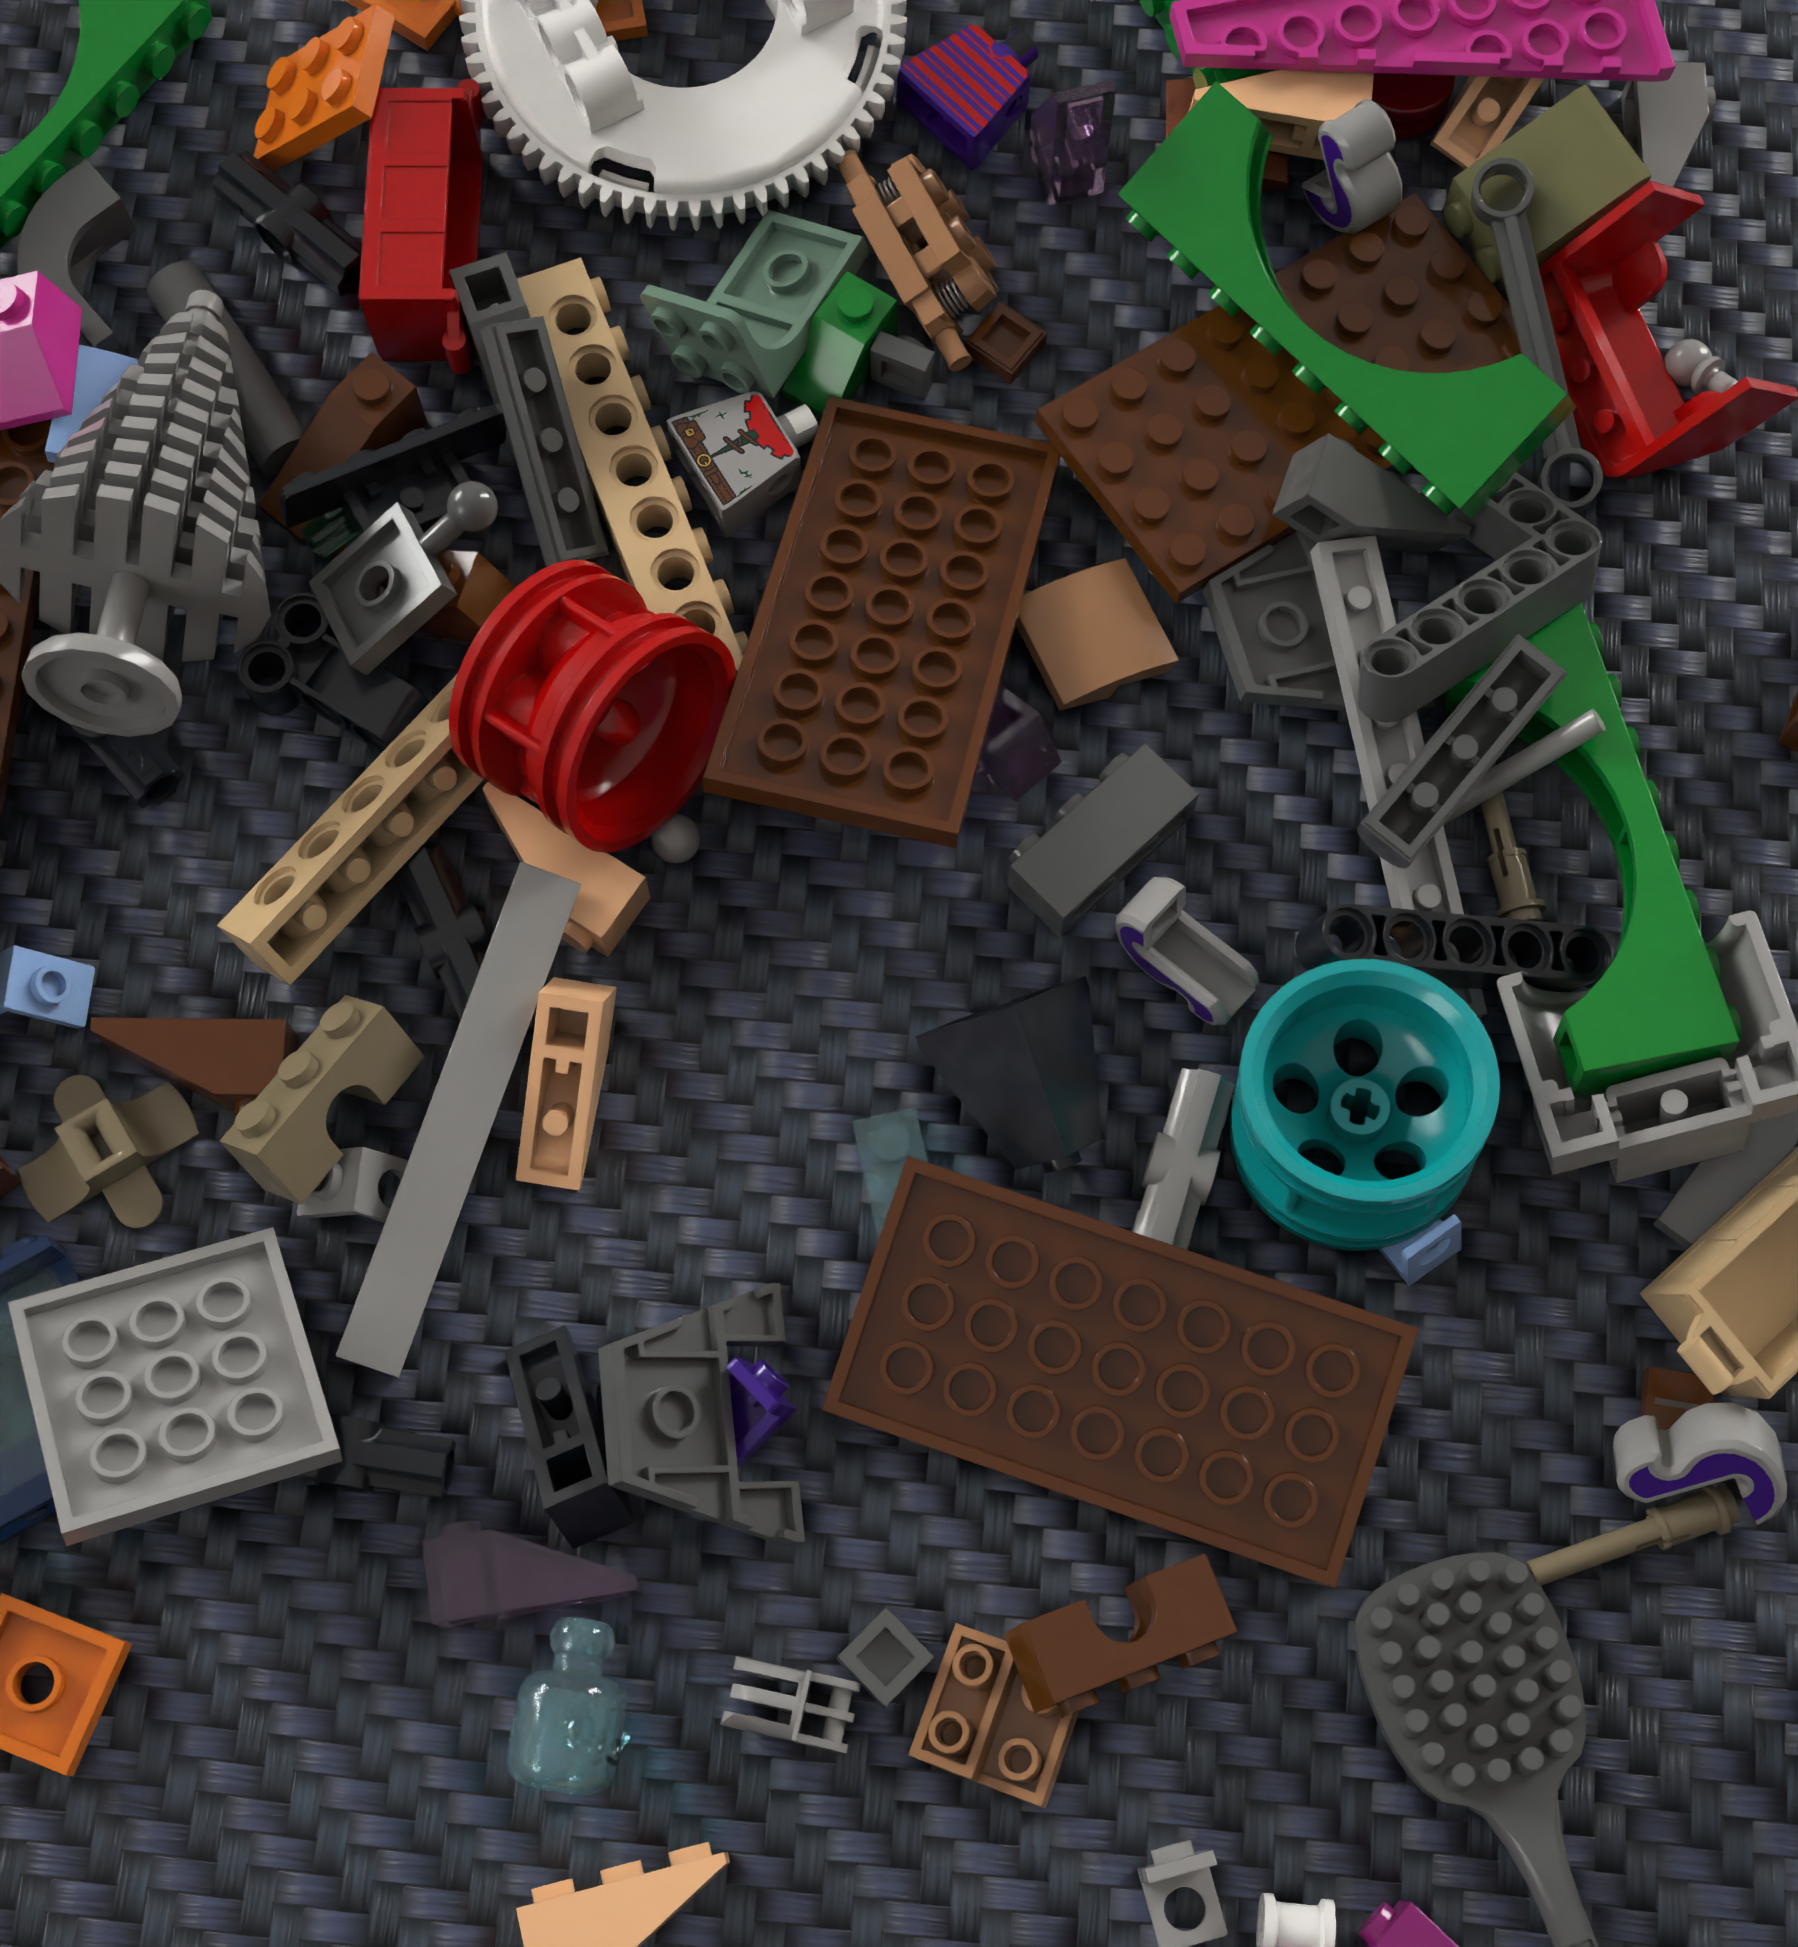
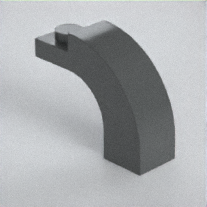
M87 159L55 181L34 205L21 232L17 252L18 275L38 270L82 308L79 345L125 355L112 330L84 299L83 290L88 272L96 260L136 230L122 199Z

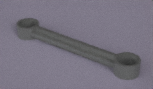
M1497 158L1482 166L1476 174L1471 192V206L1476 217L1492 228L1521 353L1569 395L1526 216L1534 193V180L1529 169L1520 161L1512 158ZM1508 175L1520 183L1525 194L1520 204L1508 211H1497L1488 207L1481 199V185L1493 176ZM1572 412L1542 443L1546 462L1539 476L1538 487L1575 513H1579L1587 509L1597 497L1603 482V472L1595 456L1581 448ZM1561 462H1575L1587 469L1593 480L1591 490L1586 496L1574 502L1559 499L1551 492L1548 486L1552 467Z

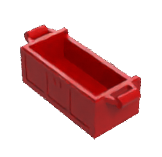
M473 79L461 80L456 88L378 89L373 115L370 119L358 296L377 353L383 361H448L451 371L459 375L466 374L472 369L473 347L469 339L457 290L452 288L449 270L476 262L479 255L484 160L481 149V124L485 121L486 114L481 102L482 96L479 84Z

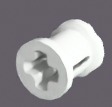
M1261 1893L1257 1915V1947H1335L1336 1916L1334 1900L1321 1899L1318 1905L1279 1902L1276 1901L1274 1894Z

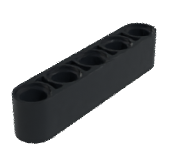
M1356 904L1338 905L1305 925L1298 933L1295 944L1297 958L1307 970L1342 960L1377 959L1404 964L1423 971L1438 979L1449 988H1471L1499 992L1497 980L1500 977L1521 972L1526 983L1535 988L1552 992H1573L1600 979L1611 965L1612 960L1610 945L1604 935L1595 928L1585 925ZM1329 930L1340 939L1342 952L1334 947L1331 942ZM1389 936L1394 938L1399 944L1401 956L1393 950ZM1449 942L1456 947L1460 961L1450 951ZM1508 948L1516 956L1517 964L1510 958ZM1566 954H1568L1571 960L1573 961L1574 969L1570 966L1569 962L1567 961Z

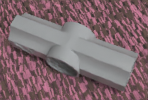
M1181 1069L1162 1133L1157 1132L1141 1184V1187L1146 1189L1140 1209L1136 1214L1132 1232L1185 1250L1188 1249L1200 1205H1205L1216 1174L1221 1151L1216 1150L1233 1098L1232 1093L1235 1084L1224 1079L1222 1075L1203 1069Z

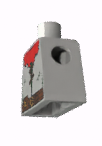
M750 391L666 420L671 450L725 538L736 533L799 485L802 476L801 461L797 448L814 440L819 427L813 413L806 404H802L776 417L762 393L757 391Z

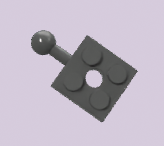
M467 481L457 485L451 491L447 500L448 513L444 514L425 533L413 512L396 502L309 581L350 666L368 675L457 595L437 556L458 538L463 531L479 532L488 528L497 516L498 503L493 491L485 484L477 481ZM389 578L386 590L379 597L380 584Z

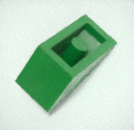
M846 271L814 314L808 330L806 350L789 374L782 390L783 396L798 405L806 404L811 412L822 418L829 396L851 400L870 374V349L879 331L897 337V299Z

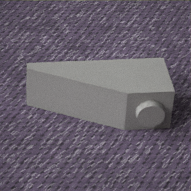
M1675 62L1676 67L1669 80L1660 82L1627 81L1621 95L1624 137L1651 173L1650 181L1674 187L1704 123H1710L1713 119L1716 94L1714 87H1707L1705 63Z

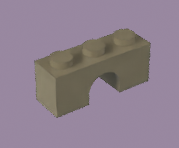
M345 995L339 1003L330 1007L323 1014L320 1025L301 1047L284 1059L278 1068L276 1076L257 1098L240 1110L235 1118V1123L220 1139V1142L265 1191L302 1205L344 1155L331 1141L326 1129L327 1112L337 1094L345 1090L347 1093L386 1105L425 1056L384 1006Z

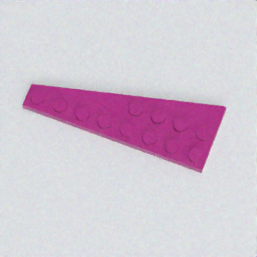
M1180 0L1171 3L1169 15L1183 67L1646 82L1669 80L1676 67L1655 0Z

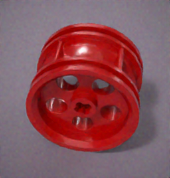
M586 560L562 561L538 571L519 584L494 609L476 634L462 661L452 691L449 709L451 743L456 756L467 769L482 779L487 780L488 783L506 794L528 797L539 805L544 817L551 825L570 835L571 838L586 848L604 853L623 850L643 841L665 825L683 807L702 782L736 679L734 659L723 641L708 631L699 628L690 620L673 613L654 614L649 611L642 596L632 585L614 576L601 566Z

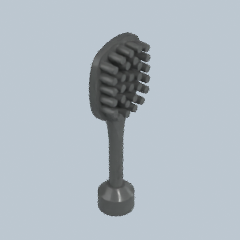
M1479 1552L1447 1557L1411 1569L1389 1580L1370 1593L1364 1600L1356 1614L1353 1632L1355 1652L1362 1682L1382 1734L1394 1756L1407 1775L1424 1794L1439 1804L1468 1808L1487 1821L1508 1850L1527 1883L1553 1947H1599L1570 1869L1561 1827L1558 1790L1565 1773L1582 1754L1586 1737V1717L1578 1669L1551 1602L1540 1584H1536L1533 1575L1524 1563L1497 1552Z

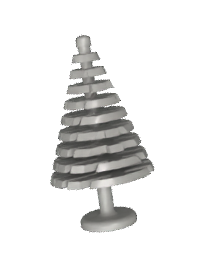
M197 290L189 295L185 311L173 315L161 328L159 335L152 339L142 351L138 365L131 364L121 376L120 381L113 385L103 397L101 404L93 409L85 418L80 430L71 435L68 443L56 455L54 471L45 470L36 482L33 480L20 495L18 502L9 508L0 519V583L20 605L25 585V569L40 572L39 620L64 633L62 635H54L31 649L21 675L26 691L49 713L69 724L97 733L127 737L155 734L174 723L180 712L182 693L177 677L163 663L167 646L168 628L172 624L175 607L187 609L182 662L214 659L220 621H222L223 615L238 618L234 653L257 641L271 616L260 550L258 520H254L256 516L253 487L249 486L251 480L245 452L237 390H235L234 370L230 358L229 337L227 330L220 323L224 305L222 299L216 293L208 290ZM82 585L91 587L89 634L71 633L75 618V597L79 599Z

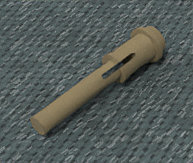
M1502 791L1480 804L1493 853L1486 859V862L1491 871L1500 906L1495 912V917L1543 921L1541 913L1546 910V904L1544 900L1537 899L1527 861L1528 854L1526 849L1517 848Z
M1713 1484L1699 1488V1493L1657 1508L1647 1509L1646 1513L1648 1516L1644 1520L1525 1562V1565L1533 1575L1536 1584L1542 1586L1656 1544L1661 1550L1665 1551L1672 1548L1673 1545L1712 1531H1716L1721 1536L1730 1533L1731 1525L1740 1521L1739 1509L1733 1494L1725 1484L1715 1487Z

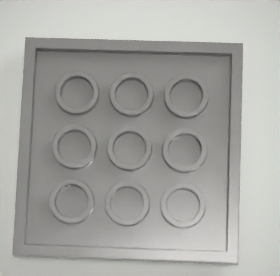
M273 1227L8 1302L60 1530L66 1546L342 1462L340 1447Z

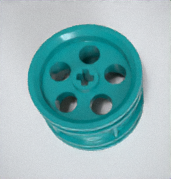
M1377 959L1342 960L1324 964L1295 977L1282 986L1261 1008L1249 1029L1242 1050L1238 1079L1229 1118L1231 1155L1242 1184L1259 1208L1274 1222L1299 1238L1317 1245L1347 1251H1367L1393 1246L1413 1238L1441 1219L1457 1201L1472 1172L1475 1161L1489 1136L1496 1117L1500 1094L1499 1068L1492 1042L1475 1012L1459 995L1438 979L1404 964ZM1349 1038L1366 1041L1376 1051L1378 1064L1372 1071L1363 1076L1356 1077L1345 1073L1339 1067L1334 1056V1046L1337 1043ZM1285 1079L1304 1081L1314 1090L1317 1097V1105L1308 1113H1294L1286 1109L1278 1101L1273 1087ZM1413 1081L1423 1082L1432 1086L1438 1092L1442 1105L1430 1114L1410 1116L1398 1108L1395 1094L1403 1084ZM1350 1110H1359L1365 1114L1363 1125L1354 1124L1349 1121ZM1311 1148L1326 1149L1338 1158L1342 1167V1173L1338 1176L1312 1164L1300 1154ZM1400 1150L1408 1153L1415 1159L1420 1171L1406 1177L1390 1180L1376 1170L1374 1160L1385 1151Z

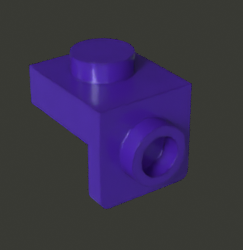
M735 1357L726 1368L732 1373L729 1379L737 1466L742 1467L797 1409L783 1395L789 1388V1385L773 1367L762 1359L754 1365L752 1362Z

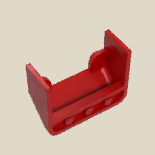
M1649 181L1539 266L1569 397L1576 406L1573 410L1578 435L1585 450L1595 456L1600 463L1603 475L1619 479L1635 478L1721 451L1798 399V392L1793 386L1745 377L1723 393L1705 391L1684 403L1673 378L1666 370L1665 361L1639 308L1655 297L1666 281L1668 266L1658 240L1704 207L1705 204L1700 195L1654 181Z

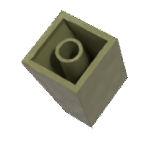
M1584 85L1571 92L1455 176L1443 208L1444 218L1450 232L1456 238L1463 239L1475 257L1476 266L1494 284L1506 300L1508 296L1492 228L1476 217L1471 206L1473 182L1482 166L1497 158H1512L1523 163L1531 172L1534 180V193L1526 216L1538 266L1647 184L1652 175L1588 86ZM1496 175L1487 179L1481 185L1480 197L1491 209L1508 211L1520 204L1525 192L1515 178L1508 175Z

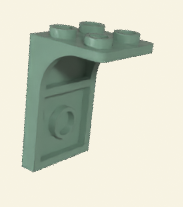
M768 210L707 301L653 285L645 287L640 295V299L650 315V324L662 336L672 354V363L681 372L693 378L705 376L724 382L728 387L739 393L757 391L764 396L774 398L806 350L808 330L814 314L846 271L856 275L870 254V250L863 236Z

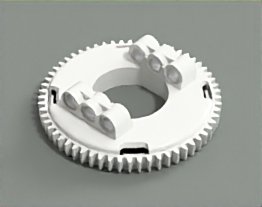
M460 0L462 12H464L463 15L459 16L461 30L464 33L461 41L464 54L467 56L465 60L469 75H471V79L479 84L482 96L481 102L487 119L493 120L494 128L499 138L507 139L508 148L512 155L522 153L523 163L528 171L539 167L540 177L545 185L552 183L558 178L559 191L563 198L568 197L573 191L578 189L579 201L583 208L588 207L597 198L600 200L601 212L604 217H607L612 209L618 206L622 208L623 218L627 224L631 221L635 212L645 213L646 223L650 229L653 227L656 216H667L669 226L673 231L677 227L679 217H690L693 228L696 231L700 228L701 218L704 216H713L716 226L720 229L723 226L724 214L735 212L739 222L743 224L746 220L747 208L756 206L764 217L768 212L767 201L774 198L786 209L789 205V191L792 189L796 190L802 197L807 198L809 194V178L825 186L828 179L827 165L840 171L835 164L842 163L845 159V151L855 150L858 153L860 137L871 138L874 120H882L885 112V102L891 101L894 92V81H897L902 56L904 55V35L906 34L907 17H904L907 0H765L776 20L769 39L758 55L747 66L726 79L704 86L677 88L654 84L628 72L618 52V45L612 35L607 37L596 12L599 0ZM871 32L877 33L876 47L868 45L863 66L856 83L848 81V76L857 57L861 38ZM607 158L626 166L650 171L654 177V193L649 192V183L626 178L604 169L601 170L599 177L592 174L591 166L594 161Z

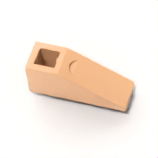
M709 1842L668 1852L671 1867L644 1874L641 1860L601 1870L600 1875L603 1885L575 1892L573 1879H567L531 1889L534 1903L516 1908L524 1947H641L730 1863L728 1852L712 1855Z

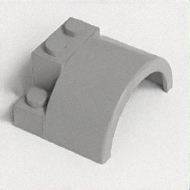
M1749 910L1728 916L1724 928L1712 941L1705 945L1712 946L1716 951L1721 969L1720 988L1726 1004H1733L1735 1006L1742 1026L1741 1040L1728 1062L1724 1058H1714L1611 1085L1604 1092L1574 1097L1571 1087H1568L1553 1037L1564 1012L1584 997L1589 990L1578 992L1541 990L1526 983L1521 972L1506 975L1497 980L1498 991L1533 1097V1115L1552 1175L1609 1160L1615 1181L1619 1183L1745 1150L1749 1125L1751 1123L1798 1111V1025L1758 916L1754 911Z

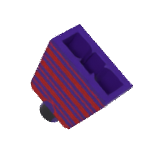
M969 25L900 65L897 76V102L970 170H973L1025 112L1029 102L1030 75L1026 68L1038 58V50L1032 39L1021 30H1016L998 44L979 26Z

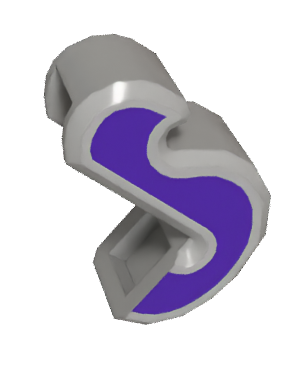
M1363 99L1353 109L1334 120L1329 119L1324 122L1319 128L1318 138L1326 169L1303 182L1302 189L1307 202L1325 224L1339 232L1355 235L1389 216L1401 205L1402 180L1398 167L1389 153L1395 147V132L1385 110L1369 99Z
M1154 877L1150 879L1116 915L1115 927L1121 946L1147 975L1161 985L1181 994L1187 1000L1189 1010L1197 1017L1211 1025H1226L1259 988L1260 983L1257 971L1248 960L1182 910L1186 904V887L1167 877Z
M1705 1403L1687 1410L1667 1430L1659 1429L1658 1419L1655 1416L1644 1415L1626 1422L1615 1433L1613 1450L1616 1481L1619 1489L1626 1496L1634 1500L1649 1503L1734 1478L1756 1524L1759 1525L1776 1516L1787 1499L1784 1463L1775 1431L1758 1412L1738 1404Z

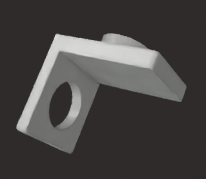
M366 1147L339 1149L344 1155L302 1205L298 1204L297 1216L308 1219L357 1214L386 1222L390 1208L385 1206L379 1197V1180L383 1173L389 1170L394 1172L401 1182L408 1160Z
M1191 1840L1151 1850L1154 1864L1138 1868L1137 1870L1158 1947H1188L1226 1936L1228 1931L1209 1868L1217 1865L1214 1851L1202 1850L1194 1853ZM1180 1887H1189L1195 1890L1202 1897L1205 1905L1203 1920L1197 1927L1188 1931L1174 1928L1168 1922L1164 1912L1167 1896L1173 1890Z

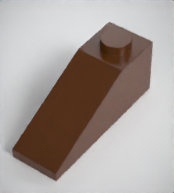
M371 352L328 395L259 504L261 511L303 545H306L341 508L287 528L281 518V488L288 485L293 478L304 472H321L344 463L351 455L365 449L375 451L398 442L407 433L421 428L427 422L416 386Z
M91 1017L90 1030L107 1048L229 1111H234L235 1116L244 1106L257 1098L276 1076L280 1064L290 1054L296 1052L299 1045V1036L286 1019Z

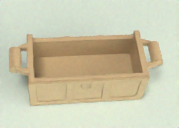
M1798 1147L1639 1293L1681 1345L1677 1352L1713 1395L1721 1393L1728 1396L1770 1399L1798 1372Z

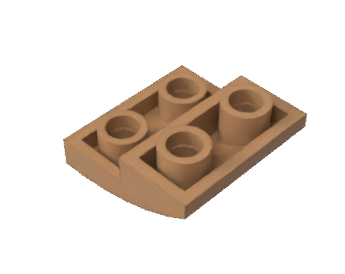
M1126 558L1082 570L1024 594L1016 627L1059 711L1110 698L1119 685L1169 673L1179 661Z
M955 1623L908 1756L1046 1809L1079 1711L1061 1718L1057 1706L1034 1713L1007 1641Z

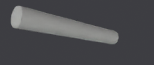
M1594 709L1587 711L1489 769L1443 826L1606 731L1605 725Z

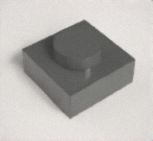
M879 331L870 349V380L925 401L934 382L935 352L927 349L920 341L904 335L895 337Z
M885 1608L837 1656L836 1660L858 1683H861V1686L884 1709L934 1656Z

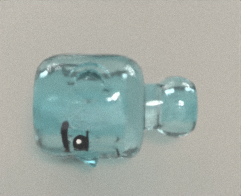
M561 1617L554 1624L550 1633V1647L555 1655L552 1669L536 1670L529 1674L520 1685L516 1697L506 1753L507 1769L514 1781L536 1789L576 1795L598 1794L605 1790L612 1782L617 1769L619 1752L629 1741L630 1736L623 1732L628 1693L617 1682L601 1677L603 1662L611 1655L615 1645V1635L611 1625L577 1617Z

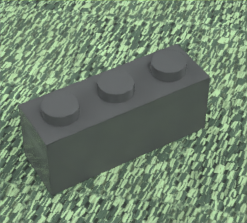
M1146 743L1130 757L1125 752L1116 756L1099 775L1098 779L1102 783L1086 797L1080 792L1073 795L1058 810L1054 817L1057 823L1041 838L1036 833L1029 835L1015 848L1009 857V861L1012 864L1009 869L1007 886L1059 938L1193 816L1199 794Z

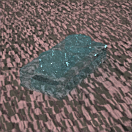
M915 1107L852 1121L853 1133L878 1240L906 1157L910 1156L928 1163Z

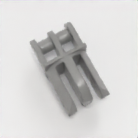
M740 1656L735 1657L733 1666L735 1671L763 1679L798 1685L796 1697L734 1683L730 1693V1698L737 1701L792 1713L790 1725L769 1721L757 1716H747L723 1711L720 1725L793 1741V1743L847 1753L848 1744L842 1743L846 1722L853 1723L855 1714L848 1712L852 1692L859 1693L861 1683L815 1673L811 1670L802 1671ZM812 1683L832 1687L828 1707L808 1703ZM805 1713L826 1717L822 1738L801 1734Z

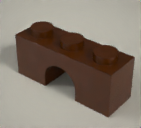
M1201 1554L1146 1575L1124 1588L1134 1613V1630L1128 1642H1118L1105 1636L1094 1623L1085 1599L1023 1622L1004 1634L1034 1713L1057 1706L1060 1716L1063 1718L1100 1703L1096 1689L1118 1681L1123 1694L1160 1679L1161 1677L1156 1666L1178 1657L1182 1670L1221 1655L1216 1642L1238 1631L1206 1554Z

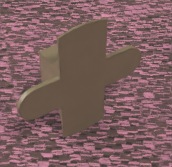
M74 1075L66 1078L59 1084L54 1094V1106L63 1121L61 1125L54 1128L59 1139L46 1153L18 1169L23 1189L36 1211L48 1223H51L103 1192L116 1217L125 1226L132 1229H143L153 1225L163 1212L164 1198L146 1166L199 1135L195 1117L188 1103L169 1081L137 1099L123 1103H113L107 1099L100 1085L91 1077Z

